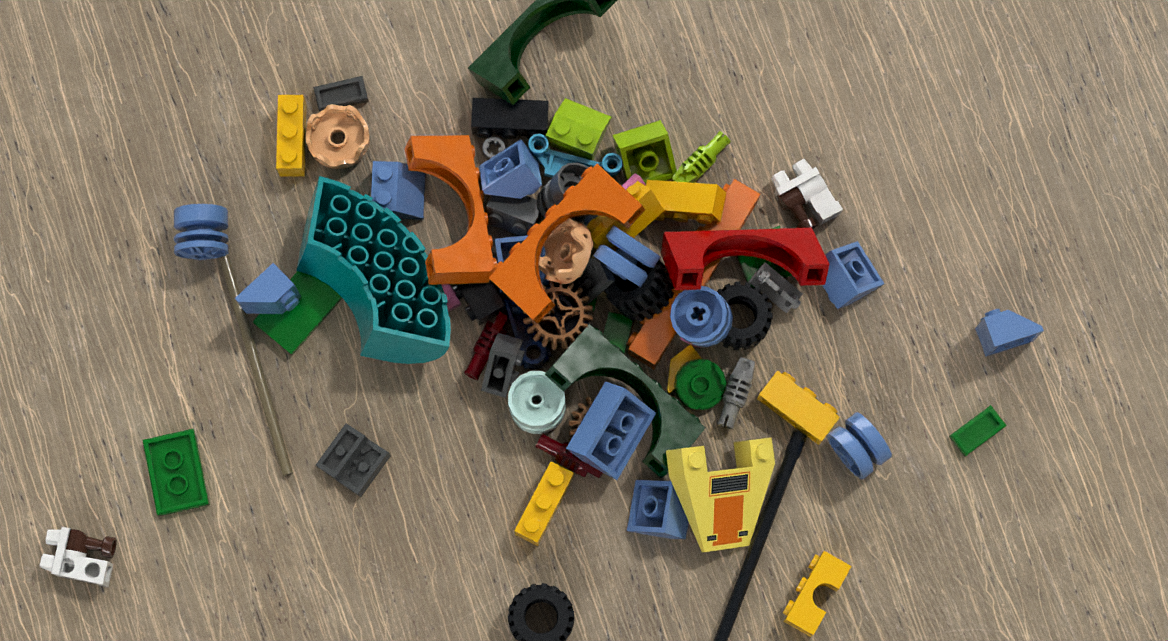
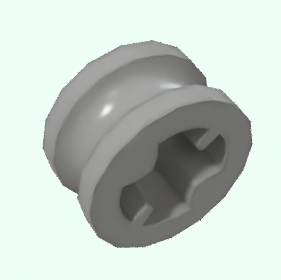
M489 137L484 141L482 149L483 155L487 160L495 156L493 152L488 153L490 150L489 145L495 144V147L499 145L498 153L505 150L504 142L500 138Z

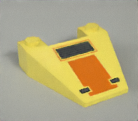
M772 437L733 442L737 468L711 472L707 471L704 446L666 450L669 478L701 552L750 546L775 465Z

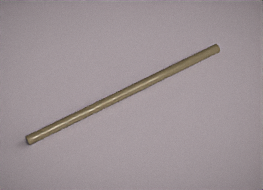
M224 256L219 260L283 476H289L293 474L282 433L247 315L235 300L240 291L230 257Z

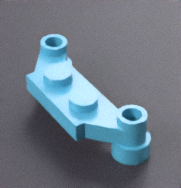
M534 134L528 141L530 152L544 168V176L553 178L557 171L568 163H580L588 167H594L598 164L611 177L616 176L622 169V159L616 153H609L604 156L602 162H597L551 150L547 137L542 134ZM536 146L543 147L540 150L535 149ZM614 165L616 168L610 169L608 166Z

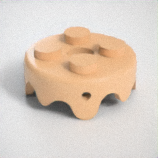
M331 104L326 106L321 112L312 114L309 117L305 139L310 154L317 162L328 168L344 169L359 162L366 154L369 147L370 134L367 123L355 107ZM343 133L345 140L341 144H335L331 141L333 134Z
M570 218L558 226L544 244L546 253L544 257H540L539 270L546 275L545 279L560 284H570L581 277L589 262L593 248V241L588 227Z

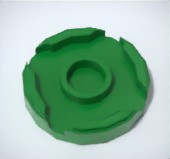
M697 358L686 362L680 367L675 375L674 388L676 396L682 404L691 409L706 410L714 407L721 401L724 389H726V380L723 371L717 364L710 360Z

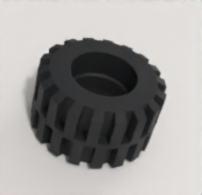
M660 260L654 268H649L641 262L637 263V266L648 275L641 287H638V285L628 279L624 280L614 274L615 281L604 290L607 294V299L630 320L634 321L637 319L638 321H643L645 317L647 319L653 318L654 314L661 313V309L664 306H668L669 298L673 297L674 292L672 290L674 286L666 266Z
M737 281L734 285L728 283L724 285L722 290L719 289L717 291L729 306L733 304L746 305L752 310L755 317L754 323L747 328L739 329L732 326L726 338L721 341L724 343L723 347L728 349L731 346L734 347L733 350L737 351L740 348L747 350L752 345H758L760 340L764 339L767 335L773 319V313H771L772 304L771 302L768 303L767 294H762L760 292L761 288L758 286L753 288L749 282L741 285L740 281Z
M542 583V585L532 584L530 587L520 590V593L515 595L512 604L509 606L508 623L512 635L517 641H566L572 632L574 625L572 603L567 598V595L556 586H549L546 583ZM535 603H548L556 611L557 622L554 628L547 633L533 632L526 624V612Z

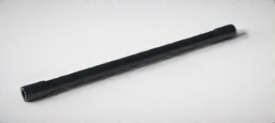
M792 432L785 450L783 462L713 641H728L793 469L806 442L807 436L800 432Z

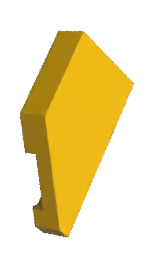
M691 344L670 360L667 385L668 394L675 390V375L680 367L690 360L702 359Z

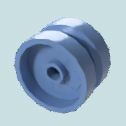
M613 225L606 237L609 242L618 247L617 250L614 251L606 245H600L593 256L606 264L607 269L622 279H628L641 287L648 275L637 266V263L641 262L649 268H654L661 256Z
M701 286V290L682 291L675 298L670 313L672 326L680 337L694 346L709 347L716 345L726 338L732 327L733 316L729 304L718 292L706 286ZM703 314V320L700 321L699 316Z
M856 412L845 420L846 429L840 426L836 427L827 434V439L845 466L856 477L864 479L873 472V463L877 465L884 464L892 457V453L883 437L870 421L862 414Z

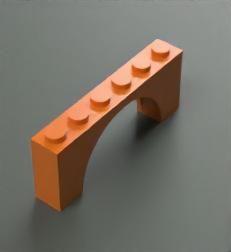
M469 135L410 136L405 147L408 171L427 173L447 183L463 201L468 216L467 233L461 240L451 246L430 251L425 260L429 285L489 283V277L492 275L491 270L497 264V261L492 256L493 240L492 236L488 235V215L483 209L484 194L479 188L480 174L478 167H475L474 145H471Z
M598 164L594 167H588L581 175L582 180L576 186H570L563 194L564 199L558 205H552L545 213L546 218L540 224H534L527 232L528 237L522 243H516L509 251L510 256L504 262H498L491 270L492 275L489 279L537 324L555 306L543 288L539 273L540 254L550 234L562 223L568 221L569 218L572 219L583 215L604 216L617 221L628 229L645 211L643 205Z

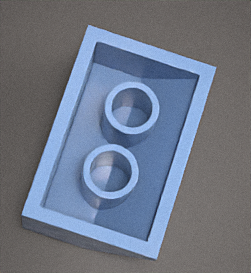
M605 381L566 449L583 462L618 480L656 413L626 388Z

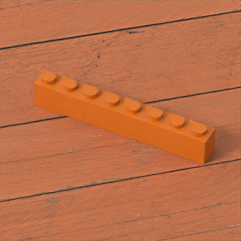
M736 179L732 181L731 185L726 183L723 187L726 197L721 222L712 221L711 224H706L704 227L700 225L696 231L741 230L759 201L760 193ZM723 258L716 259L704 267L701 286L707 285ZM673 289L674 295L672 298H669L668 306H664L661 309L662 312L654 314L653 318L647 319L645 317L643 321H640V324L643 326L639 333L633 332L626 344L629 346L628 354L653 370L677 333L672 326L670 318L671 306L677 295L684 290Z

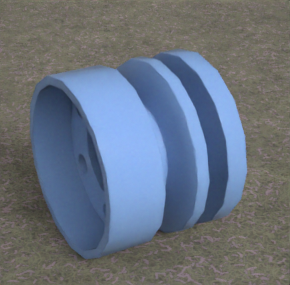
M190 204L177 207L174 210V228L181 231V233L174 236V241L177 243L174 246V254L176 256L187 259L207 260L220 258L229 253V247L225 244L229 241V237L227 234L220 232L228 228L227 208L213 204Z

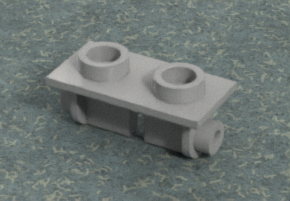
M766 262L748 281L754 287L758 286L761 288L760 292L766 293L768 298L785 313H788L791 308L797 309L801 303L798 299L803 293Z

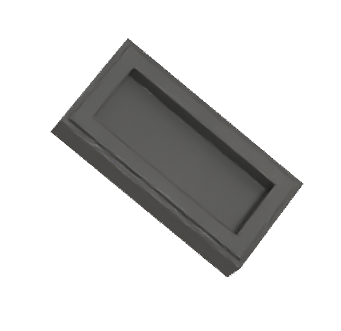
M363 76L313 87L319 112L331 104L353 106L369 102Z

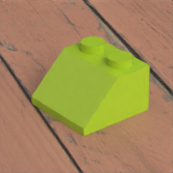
M565 98L553 117L546 137L549 145L574 156L594 160L612 117Z
M661 120L612 135L616 152L622 159V171L626 181L635 173L642 178L645 184L647 180L665 181L671 179L677 170L669 135Z

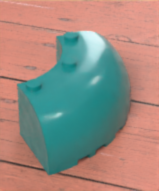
M319 176L306 219L296 271L309 274L325 282L344 299L351 309L359 328L361 338L360 356L402 364L426 363L442 357L450 346L451 324L447 308L448 300L441 284L429 285L425 260L428 257L425 252L426 248L413 232L410 233L400 223L401 219L387 207L385 209L372 201L373 198L367 194L363 196L351 190V186Z

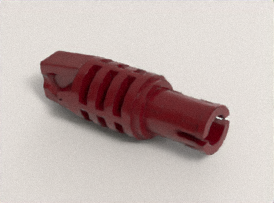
M499 312L494 323L487 321L473 347L474 355L464 371L466 376L477 381L479 380V376L488 362L490 350L497 334L507 335L508 331L504 330L503 327L509 316Z
M542 433L535 448H539L555 457L556 463L584 478L587 473L601 478L603 472L583 462L566 449L569 444L568 442L562 444Z

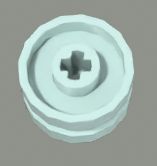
M529 371L520 375L512 383L508 393V405L514 423L523 431L531 434H545L554 430L562 422L566 412L565 392L545 375L546 372ZM537 400L540 404L536 405L533 401Z

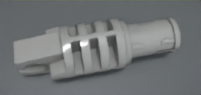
M740 357L730 375L722 398L725 404L717 423L719 426L725 427L726 424L727 429L733 430L739 408L745 406L752 385L755 368L754 361Z

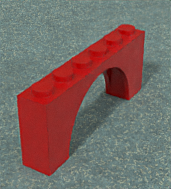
M812 228L664 232L660 252L675 290H701L704 267L716 259L727 256H752L773 262L791 273L800 286L825 285L830 265Z

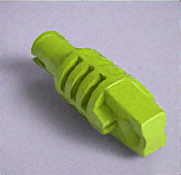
M719 131L706 146H699L682 163L673 175L672 181L696 182L716 162V156L731 143L730 139L726 135L722 137L723 132Z

